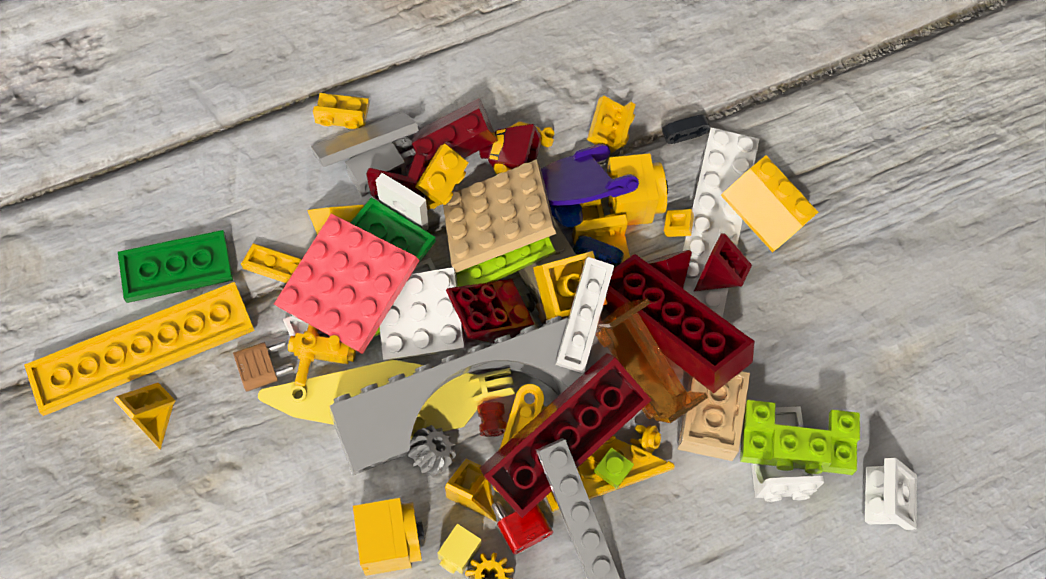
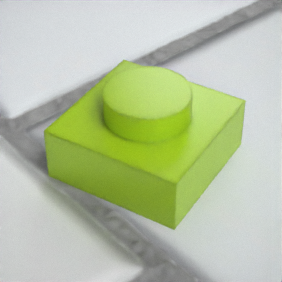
M610 448L595 468L594 473L617 489L634 464L616 450Z

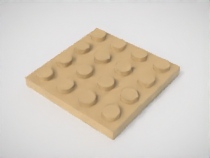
M537 160L524 163L517 168L499 173L492 178L453 192L451 200L446 205H443L451 265L454 267L455 272L557 234L541 167Z

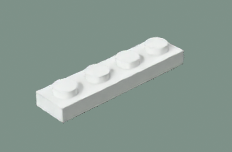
M590 257L586 258L555 365L580 373L585 371L614 265Z

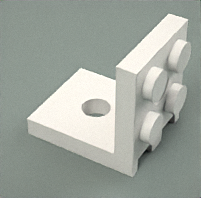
M381 173L376 179L379 202L427 231L429 226L426 199Z

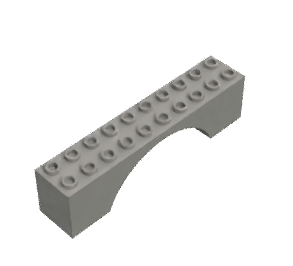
M557 316L546 321V324L539 329L536 328V325L527 327L512 339L510 335H505L494 340L495 343L490 345V347L485 348L484 344L469 349V353L459 358L458 354H454L442 359V363L433 368L431 364H426L416 368L415 373L411 376L405 377L404 373L389 378V382L384 386L378 387L377 383L362 388L361 393L354 397H351L350 393L333 399L334 403L329 405L330 415L352 475L406 456L410 451L413 426L422 406L440 387L463 374L483 369L510 368L513 371L538 379L559 396L606 353L616 358L601 318L598 321L583 373L555 365L569 318L568 316L562 320L561 316Z

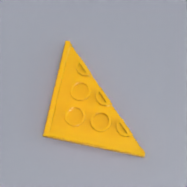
M544 404L542 406L541 412L546 408ZM612 436L585 460L577 470L588 498L592 499L617 490L594 473L595 468L610 448H613L634 464L617 489L674 470L675 466L670 461L667 462L644 449L633 444L629 445Z

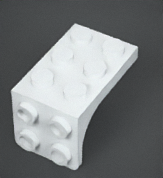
M801 406L775 407V424L804 427ZM751 463L755 498H764L767 502L779 501L782 497L791 496L793 500H806L824 483L823 476H813V474L806 473L804 469L794 468L791 471L778 470L776 466Z

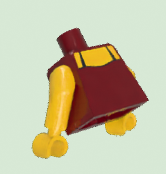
M518 121L507 128L496 130L495 134L498 141L479 150V155L481 159H488L496 174L507 172L524 163L537 160L540 145L544 147H551L553 145L554 130L546 127L541 131L540 127L534 124Z

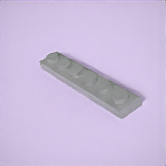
M561 438L537 449V454L587 579H620L566 440Z

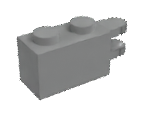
M409 137L399 139L393 143H387L350 157L349 160L345 161L347 173L361 197L370 193L366 176L368 168L403 176L406 175V165L413 162L416 152L412 149L401 155L399 153L411 147L412 141Z

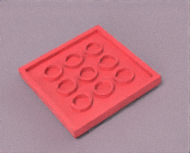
M330 214L274 305L329 336H338L341 343L363 354L420 260L416 256Z

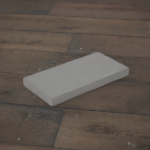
M401 112L311 146L320 164L326 167L414 134L419 129L417 123L405 112Z

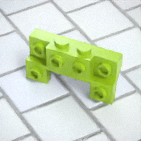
M747 400L740 447V462L776 466L778 470L791 471L795 468L804 469L809 474L829 472L853 475L857 471L860 413L831 410L829 412L828 430L775 424V403Z

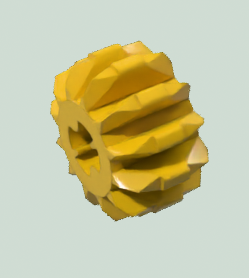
M495 552L492 553L491 560L488 561L485 553L480 554L481 564L472 559L470 565L475 570L465 571V576L471 579H485V573L487 575L495 573V579H512L507 576L514 573L513 567L504 568L508 561L507 558L504 557L499 562H496L497 553Z

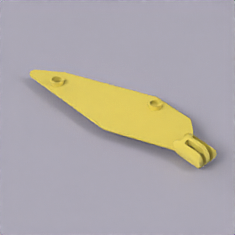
M389 360L309 378L303 387L295 385V382L265 388L259 391L258 398L261 402L292 417L334 425L329 410V405L334 403L333 399L350 393L351 397H354L361 393L362 388L377 383L378 387L384 386L389 382V378L404 373L405 377L411 376L415 373L416 368L423 365ZM506 368L479 375L466 373L444 384L422 406L414 423L411 438L419 429L421 430L430 425L435 429L442 428L443 432L465 427L484 401L516 394L515 388H507L514 384L512 377H505L511 374V369ZM303 391V396L300 399H295L296 392Z

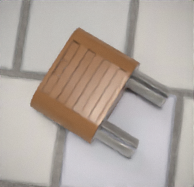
M284 339L267 345L265 342L233 352L246 392L277 382V377L294 372L292 363L274 369L270 353L286 348Z

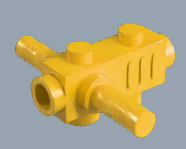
M308 325L307 331H304L303 334L296 333L295 336L291 335L288 343V352H294V355L298 356L300 360L294 384L302 387L306 385L310 364L314 362V359L349 364V361L354 362L356 350L341 343L338 336L320 337L318 329L311 325Z

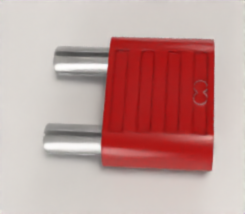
M499 501L496 502V505L493 503L491 506L499 520L497 525L513 554H518L553 534V530L538 504L523 518L516 511L507 515Z

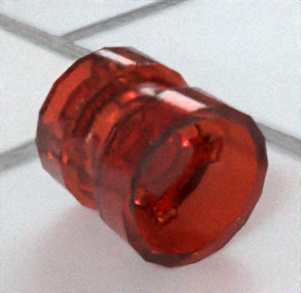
M487 402L478 405V417L482 419L479 425L480 435L484 437L503 435L506 429V422L503 421L502 417L505 414L504 404L501 402Z

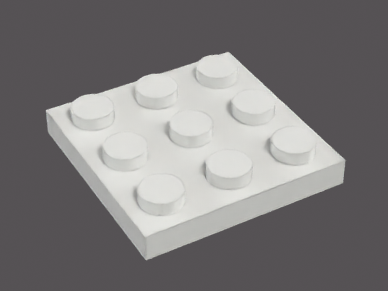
M454 267L411 274L379 327L384 361L466 349L463 326L446 292L447 288L458 287Z

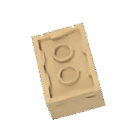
M741 371L715 393H712L690 375L677 450L733 461L739 452L750 373Z

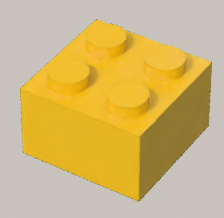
M593 251L533 267L547 320L557 316L565 317L570 315L585 260L587 257L595 259ZM606 297L603 305L607 304Z

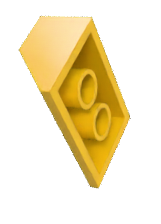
M767 155L721 194L723 199L772 253L819 213Z

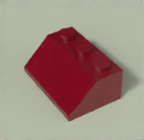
M478 98L419 129L418 132L413 134L412 145L416 155L425 157L426 167H428L437 150L443 144L449 146L462 158H466L497 142L498 139L483 103Z

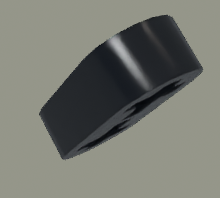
M696 115L669 123L662 129V133L668 144H675L706 134L710 130V125L705 115Z

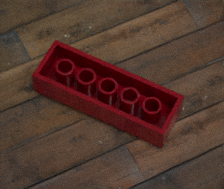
M632 255L613 269L606 293L607 304L603 305V307L712 393L718 391L753 363L755 344L753 339L638 255Z
M606 353L479 469L489 483L523 518L552 491L537 454V449L563 438L566 440L576 468H578L652 399L614 356Z

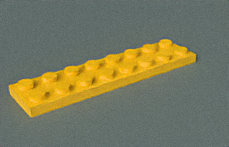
M235 282L24 364L39 413L45 416L255 330Z

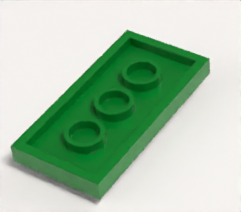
M224 230L118 251L123 298L126 303L233 281Z

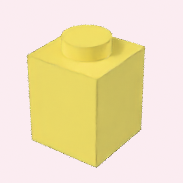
M456 524L437 552L438 559L441 560L439 564L452 574L455 571L463 574L470 561L482 546L481 539L459 524Z

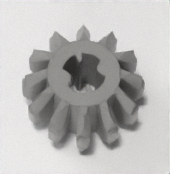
M432 425L421 430L419 429L414 433L410 440V451L408 457L414 459L413 466L418 465L421 468V473L429 472L431 476L448 469L456 456V453L453 451L455 444L449 441L450 435L445 436L442 428L435 429Z

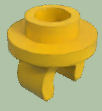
M637 425L635 427L636 431L639 434H643V436L638 440L631 439L630 442L633 445L650 453L659 447L661 434L656 426L649 425L646 428L643 425Z

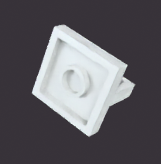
M884 458V466L866 467L865 522L869 525L898 524L905 530L917 529V474L897 458Z

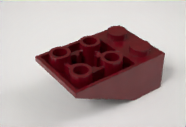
M512 279L446 289L468 338L494 344V340L500 337L510 335L512 339L520 334L521 330L534 325Z

